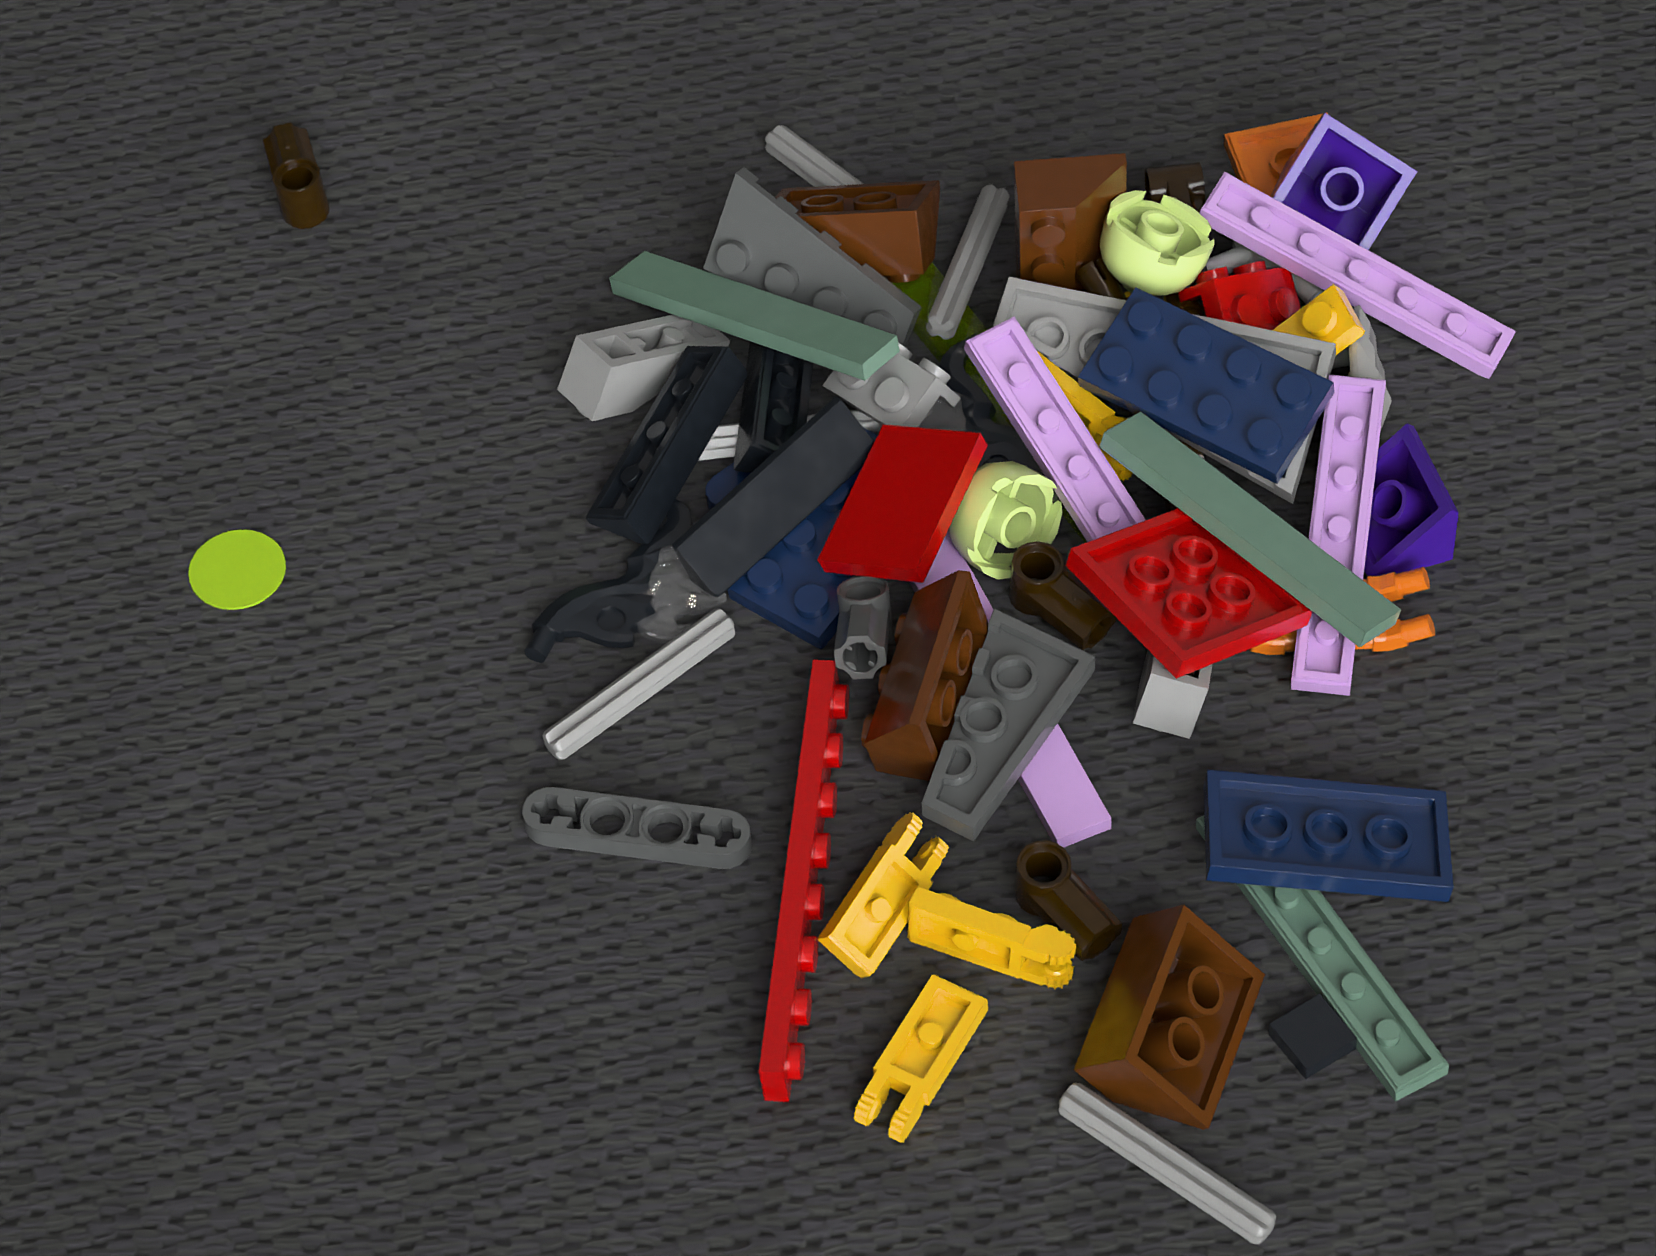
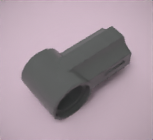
M856 576L843 581L837 588L839 617L834 658L836 668L846 671L853 680L873 679L875 672L880 667L886 665L888 644L894 639L889 586L883 578Z

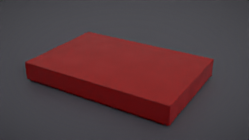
M883 424L817 559L824 572L924 583L988 446L982 434L978 432Z

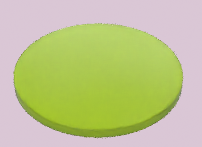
M253 530L228 531L209 539L196 551L189 565V582L194 593L210 606L226 610L244 609L261 603L278 589L285 575L286 560L281 547L271 537Z

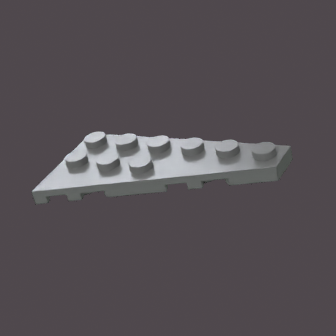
M1009 277L993 326L1015 316L1035 349L1075 381L1079 382L1078 376L1126 303V300ZM1195 315L1321 377L1328 379L1331 374L1336 357V343ZM1316 423L1278 484L1168 430L1166 431L1175 438L1293 504Z

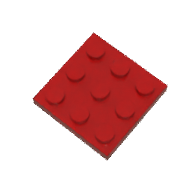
M1179 508L1073 547L1070 550L1065 565L1176 679L1308 625L1313 612Z

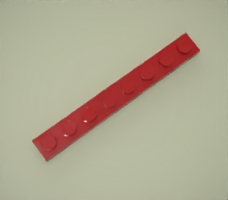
M813 660L759 1065V1076L764 1101L789 1102L792 1080H802L804 1074L805 1046L804 1043L797 1042L799 1026H809L811 1019V989H804L806 972H816L818 962L817 936H810L812 920H822L824 914V884H817L818 870L828 869L830 865L831 835L830 833L823 832L825 818H835L837 810L836 782H830L831 768H841L843 761V734L836 733L837 719H847L849 713V685L839 684L835 660Z

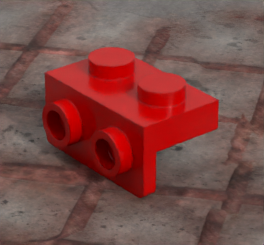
M1257 261L1233 269L1234 275L1229 276L1227 267L1199 273L1195 279L1197 285L1178 292L1180 302L1202 299L1206 317L1268 330L1275 329L1301 309L1292 273L1283 267L1267 269L1265 261Z

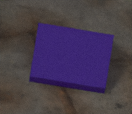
M1324 113L1286 162L1270 197L1369 250L1417 171Z
M1407 423L1378 449L1364 569L1367 576H1379L1394 571L1398 574L1453 559L1459 512L1416 429Z

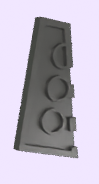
M745 167L737 171L703 269L724 278L897 335L898 342L907 348L922 307L867 263L860 265L840 249L842 244L825 230L819 233L796 215L798 209L782 196L776 199L757 184L759 178Z
M993 609L988 623L987 636L982 648H979L972 666L971 679L965 695H961L955 711V722L948 740L944 741L921 803L922 816L974 842L1094 673L1095 656L999 610Z

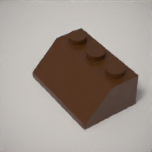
M1126 153L1014 161L1016 273L1018 279L1085 292L1081 283L1077 281L1075 274L1091 261L1095 264L1096 269L1098 268L1096 261L1102 258L1100 239L1106 213L1111 201L1119 194L1126 193Z
M939 180L782 188L775 196L776 199L782 196L798 209L796 215L819 233L825 230L842 244L840 249L860 265L867 263L882 276H887L890 282L903 283L918 279L920 274H924L935 259L940 199Z
M958 570L914 592L908 613H902L897 621L895 630L896 649L891 663H886L882 667L878 683L880 697L874 714L869 713L866 716L861 735L862 746L867 749L876 771L930 781L944 741L948 740L955 722L954 714L961 695H965L971 679L972 666L979 648H982L988 633V620L969 571Z
M1184 904L1133 917L1074 1071L1114 1103L1199 1129H1209L1265 974Z

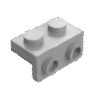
M899 342L900 352L865 381L833 370L822 385L831 394L881 425L919 427L938 398L952 407H955L961 399L946 385L951 378L949 374L926 358H923L919 365L909 360L913 354Z

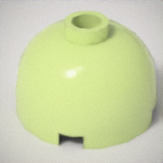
M1135 190L1119 194L1110 203L1101 232L1100 250L1107 269L1131 293L1135 287L1155 296L1182 291L1202 272L1213 250L1215 239L1210 241L1208 238L1212 229L1209 222L1194 208L1167 195H1163L1161 202L1157 203L1143 200L1146 191Z
M1013 461L982 465L977 468L948 529L952 543L959 554L979 571L998 580L1010 578L1011 567L1009 566L1012 565L1014 553H994L997 542L1007 548L1017 549L1026 543L1036 541L1051 545L1058 533L1063 513L1062 502L1057 500L1054 504L1052 503L1053 488L1057 489L1052 480L1039 472Z

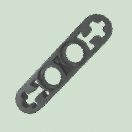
M544 787L534 791L526 798L522 806V817L528 837L537 844L549 847L717 869H731L741 865L752 851L751 830L747 819L740 813L728 809L558 787ZM549 809L559 810L560 816H554L551 824L541 823L540 817H546ZM581 811V829H574L573 821L577 822V812ZM605 815L618 816L625 822L618 832L611 835L596 833L591 828L598 818ZM671 822L677 824L683 830L681 835L671 842L661 843L650 837L652 829L662 823ZM694 826L700 827L701 834H697V845H693ZM729 831L733 833L734 839H729L726 847L716 846L715 840L720 839L723 832Z

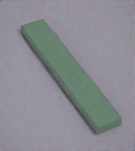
M643 251L609 278L612 293L864 381L900 352L897 335L647 251Z
M1139 412L1104 432L1099 446L1103 451L1358 647H1362L1396 625L1401 612L1399 607L1144 413Z
M1203 815L1196 819V829L1205 840ZM1236 883L1317 995L1321 994L1357 1037L1356 1049L1395 1102L1448 1074L1449 1064L1320 891Z

